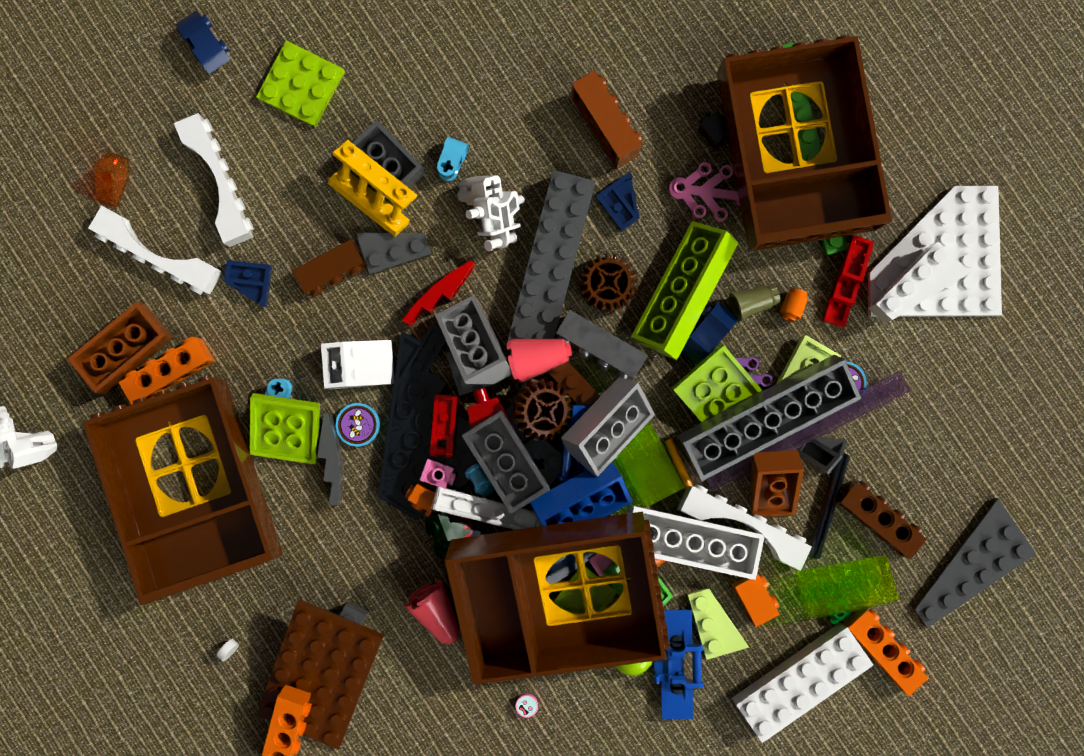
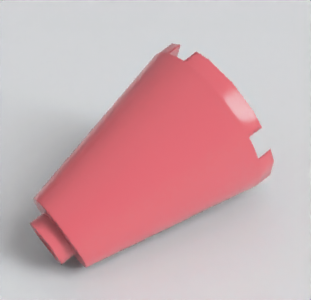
M510 339L507 341V349L512 351L511 355L508 356L510 369L514 379H518V384L524 383L568 362L569 356H572L570 343H566L564 339Z
M437 579L435 580L437 584L431 586L430 583L423 585L408 597L410 599L409 603L405 601L403 604L406 610L441 644H451L458 639L460 629L445 585L442 580Z

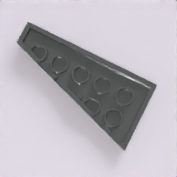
M994 498L990 508L985 514H982L978 524L972 532L967 534L949 558L948 564L944 569L940 570L936 580L925 590L912 609L924 627L929 628L1036 555V552L999 498Z

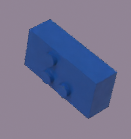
M612 461L598 477L594 476L589 470H586L547 491L530 503L542 526L607 517L633 503L621 474Z

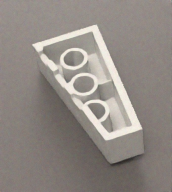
M938 241L928 246L868 308L883 323L891 321L971 272Z

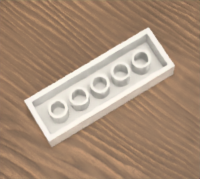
M628 505L627 514L643 511L644 520L649 519L656 559L756 580L765 535Z
M839 623L731 699L763 743L868 670L873 664L848 627Z

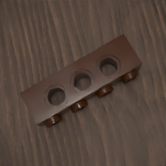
M851 481L838 496L837 504L903 558L911 560L927 540L922 535L923 530L913 523L911 525L904 520L906 518L905 515L900 511L890 509L887 506L888 502L879 495L874 496L867 484L862 481ZM864 498L869 503L865 510L861 508V501ZM881 513H884L886 519L884 523L880 524L878 517ZM901 527L903 534L900 538H897L896 530Z

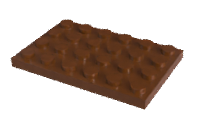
M300 599L295 606L257 716L271 721L277 696L285 685L311 693L309 703L312 706L308 716L304 718V722L307 724L303 735L339 750L384 634Z

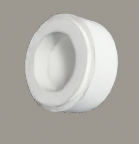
M234 639L228 640L217 652V657L224 662L237 650L239 644Z

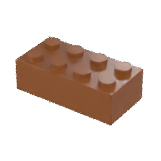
M594 70L572 83L571 100L617 170L638 157L643 141L638 131H633L629 125L631 121L628 115L620 111L616 96L613 93L610 94L606 89L607 83L603 76H598Z
M136 302L67 359L95 393L107 394L119 384L118 382L125 379L124 375L139 368L173 340L174 337L146 304Z

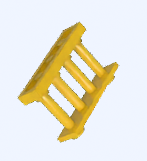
M349 140L333 152V156L343 164L342 168L328 179V184L392 236L396 237L409 225L410 221L401 211L417 197V194ZM350 170L354 171L357 175L360 176V178L358 179L356 176H354L350 172ZM369 183L372 187H374L377 190V192H374L371 188L367 186V184ZM386 197L392 203H394V207L391 204H389L386 200H384V198Z

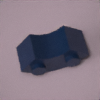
M196 10L175 24L208 74L231 60L227 54L230 51L222 39L220 41L217 40L210 29L213 25L205 14L201 16Z
M719 302L713 309L709 306L701 315L703 320L693 330L682 350V353L696 365L715 349L738 321V318Z

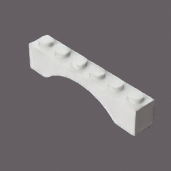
M197 113L175 122L174 125L182 144L199 154L209 165L215 176L219 191V208L215 225L222 242L231 247L253 238L251 230H254L250 219L246 218L243 210H245L244 203L240 197L237 198L236 196L237 186L226 172L229 170L225 159L219 155L218 151H221V148L216 138H212L210 132L213 129L207 118L204 119Z
M103 206L100 207L88 228L96 232L94 237L105 243L108 240L114 242V248L123 253H126L127 250L134 253L132 258L142 263H145L147 260L152 263V269L162 274L167 271L172 274L170 277L172 280L183 284L184 281L191 285L189 289L200 295L202 292L211 294L223 273L198 258L173 260L154 254L139 241L129 220Z
M698 484L695 487H687L677 510L697 520L728 518L741 522L756 533L765 535L764 542L769 547L774 559L801 571L812 546L805 543L807 539L797 534H794L792 537L786 534L787 529L777 524H774L773 527L766 524L767 519L755 514L752 517L746 513V508L737 504L733 507L727 504L728 499L718 494H715L713 497L707 494L708 489Z

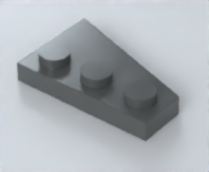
M356 233L370 275L432 255L425 233H399L396 237L390 233Z

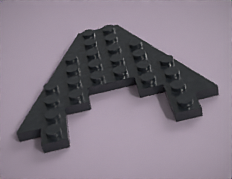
M431 323L421 341L403 331L401 333L378 498L415 520L427 511L425 509L422 512L416 510L411 506L412 502L405 497L411 485L415 487L416 484L420 483L434 492L437 489L435 485L420 481L427 459H433L455 468L453 473L457 474L452 487L449 485L447 489L457 491L470 481L466 478L465 472L472 465L478 464V461L462 437L463 433L470 430V423L456 415L453 458H446L443 455L430 457L435 394L441 395L447 385L446 382L429 373L447 343L441 328ZM528 381L524 382L522 387L526 386ZM522 387L520 388L519 393H523ZM516 395L513 401L519 402L520 398ZM512 402L506 413L515 432L523 443L529 437L524 436V431L517 429L520 423L516 424L511 419L513 415L512 410L517 407ZM439 440L438 446L446 447L447 440ZM436 471L435 477L437 479H441L443 477V473L441 471Z

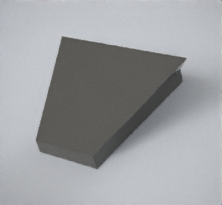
M808 435L796 450H798L800 457L817 472L829 474L843 457L847 440L811 437Z

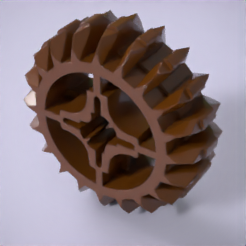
M605 253L604 260H602L600 255H597V263L590 259L589 265L591 268L588 266L583 267V270L588 274H580V278L586 280L579 283V287H586V289L581 291V295L589 294L585 302L588 303L593 299L592 308H595L597 304H601V312L604 311L605 306H608V311L612 312L613 305H615L618 311L621 310L620 302L624 306H628L629 303L626 298L634 299V295L630 291L637 292L638 289L632 285L638 283V279L631 278V276L637 273L636 270L628 271L632 264L623 265L626 258L622 257L619 262L616 260L617 254H614L612 259H609V254ZM612 266L619 270L614 273H607L601 267ZM595 272L600 280V285L593 291L591 276ZM622 275L626 279V289L623 294L617 285V281ZM615 277L612 283L613 287H603L605 278L609 280V278L613 279ZM604 292H610L613 296L615 295L617 298L607 300L600 298L598 295H601Z
M539 380L538 384L532 381L530 382V388L523 386L524 394L519 392L516 394L520 398L519 402L513 401V404L518 406L517 409L512 410V414L518 415L513 419L514 423H520L517 429L524 431V436H531L533 440L540 438L541 441H546L547 436L550 439H555V433L561 435V426L564 428L568 427L564 423L565 420L572 419L571 416L567 415V412L573 410L572 407L567 406L572 400L568 397L564 398L567 391L560 390L561 385L559 384L553 386V381L549 380L546 384L544 380ZM548 392L552 397L542 401L536 395ZM530 403L531 411L529 412V414H527L528 405ZM540 406H543V407H544V408H543L544 415L540 414V413L542 412ZM557 407L556 416L554 417L553 412ZM541 420L549 424L542 428H534L532 426L533 423H538Z

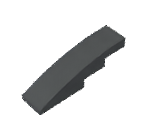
M324 413L317 458L326 459L323 481L332 482L329 505L338 506L342 504L343 457L333 414Z

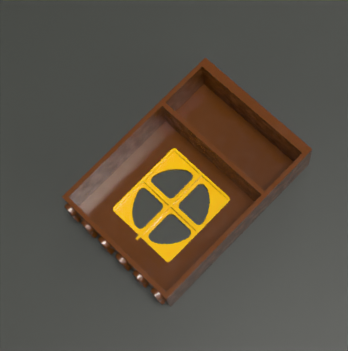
M842 35L835 40L829 41L823 38L811 44L799 42L792 45V47L783 48V46H775L768 51L762 52L760 49H756L744 55L732 53L723 59L716 74L724 118L727 124L728 141L748 252L878 231L893 222L858 36ZM799 92L811 98L819 107L822 118L797 122L794 117L791 93ZM781 95L786 124L761 128L759 126V117L763 106L772 96ZM819 127L824 128L825 139L822 148L813 159L804 161L801 156L798 131ZM783 133L788 134L794 159L793 163L785 164L770 155L762 143V137Z
M211 375L204 376L198 379V383L192 385L190 383L180 384L176 386L177 390L157 392L155 397L147 399V397L136 399L133 401V405L127 407L125 405L115 406L111 408L112 412L95 413L90 415L89 420L82 422L140 605L283 556L227 380L211 377ZM183 427H190L200 431L211 441L213 450L193 458H188L179 430ZM169 433L178 456V462L158 470H153L151 467V457L154 446L162 435ZM217 459L219 462V472L216 483L207 495L200 496L191 469L197 464ZM177 471L183 472L190 493V500L188 502H179L168 497L158 487L157 479Z
M643 511L451 539L445 564L473 685L667 659L666 650L670 649L660 582L658 580L649 519L644 520ZM585 552H595L605 555L619 566L620 572L613 575L588 577L583 554ZM568 554L574 555L579 578L571 581L548 583L546 581V574L550 567L560 558ZM621 583L623 590L619 598L606 609L595 611L593 609L590 588L599 585ZM580 589L582 591L585 612L578 614L566 611L553 603L549 594L556 591Z

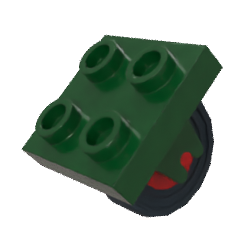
M445 512L425 518L427 522L425 523L426 531L430 536L432 535L435 543L433 544L435 554L438 557L440 556V559L446 558L451 539L478 536L481 533V524L477 520Z

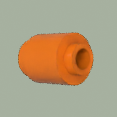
M791 288L786 293L780 309V314L783 315L782 318L784 320L795 322V320L801 319L808 301L805 291Z

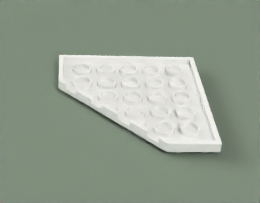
M998 186L952 187L904 238L867 273L869 307L928 246L939 241L971 273L898 317L1001 316ZM868 308V317H877Z

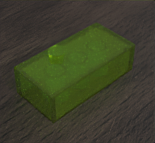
M649 421L617 455L622 469L644 508L685 488Z
M887 555L797 571L794 576L805 620L891 605L899 600Z

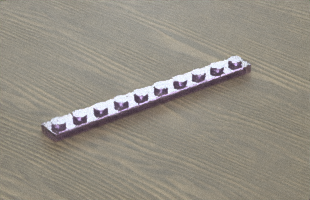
M897 371L859 390L862 399L759 452L795 450L910 392L902 372ZM752 456L707 478L706 481L710 489L713 491L751 472Z

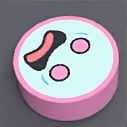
M530 693L520 695L516 700L517 713L525 718L535 715L538 710L536 697Z

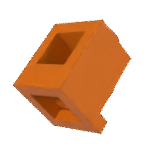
M420 483L416 484L415 487L411 485L405 495L412 502L411 506L420 512L425 509L427 511L425 515L428 517L434 512L431 506L435 492Z

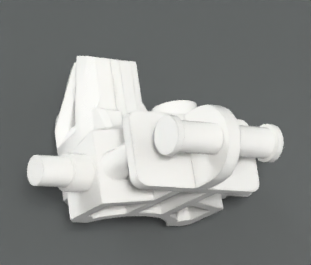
M498 175L474 176L462 180L458 185L460 190L457 196L461 202H466L467 205H474L473 209L466 211V217L482 221L483 230L477 232L478 236H491V241L487 240L484 243L485 249L492 251L495 248L501 249L507 247L510 243H516L517 235L513 232L509 233V230L521 227L520 223H514L513 215L519 210V205L524 203V197L522 195L518 196L516 191H502L501 180Z
M0 407V468L4 467L5 462H8L12 469L41 462L57 451V443L51 432L42 431L33 434L16 432L13 419L9 417L6 407Z

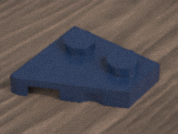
M630 171L596 196V200L621 232L639 220L640 217Z
M227 260L224 282L260 306L267 308L273 266Z

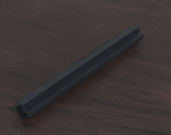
M844 453L841 460L832 469L810 544L812 548L808 556L811 558L820 559L850 459L848 454Z

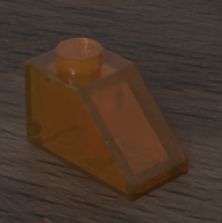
M108 151L94 164L96 200L117 207L120 204L130 177L129 158Z

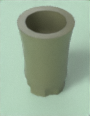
M774 284L729 293L730 308L733 315L738 318V322L780 303V294Z

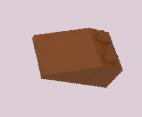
M798 450L757 452L752 456V517L755 514L762 517L796 515L804 472Z

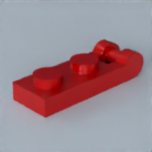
M435 394L430 457L443 455L446 458H453L458 396ZM447 440L446 447L438 446V441Z

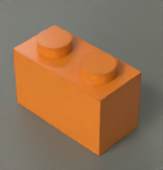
M757 574L756 580L743 577L731 584L751 623L755 627L780 615L777 610L780 607L774 595H769L766 589L769 585L763 575L759 576Z

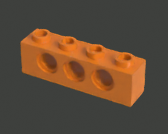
M189 337L182 341L180 347L176 349L171 348L163 352V357L157 360L152 359L144 363V368L139 371L134 370L124 375L125 379L118 383L130 404L133 405V401L139 398H154L155 393L172 388L216 362L204 340L197 337ZM188 353L189 361L183 364L182 357ZM168 364L170 372L165 376L163 368ZM147 376H149L151 382L149 386L146 387L144 384V379Z
M860 607L851 615L849 620L842 624L848 627L861 647L903 693L910 696L929 679L924 673L926 669L918 660L915 659L913 661L908 654L911 652L901 642L898 644L893 639L895 634L886 625L883 627L878 622L880 617L872 609L867 610ZM874 627L875 634L868 638V630ZM889 644L890 651L887 654H883L884 646ZM901 662H905L904 669L898 671V665Z
M288 685L284 686L277 696L262 756L297 755L301 746V741H298L299 736L303 735L307 724L304 722V718L308 716L312 706L309 703L311 693Z

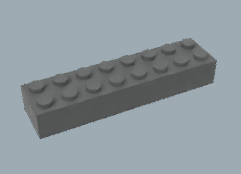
M553 170L508 340L555 338L596 181Z
M832 355L677 435V438L694 474L703 481L862 398L845 359Z

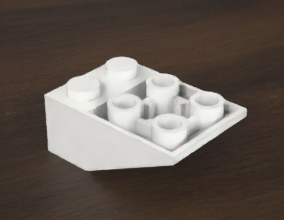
M392 340L321 344L325 389L394 384Z

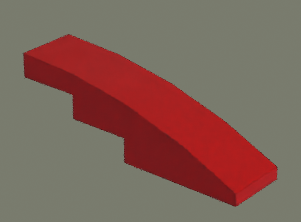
M856 235L852 236L836 276L822 322L840 328L845 327L850 308L854 305L859 285L863 282L874 241Z
M470 260L438 281L414 304L402 321L413 327L422 312L426 310L432 314L443 297L452 301L476 267L475 263Z

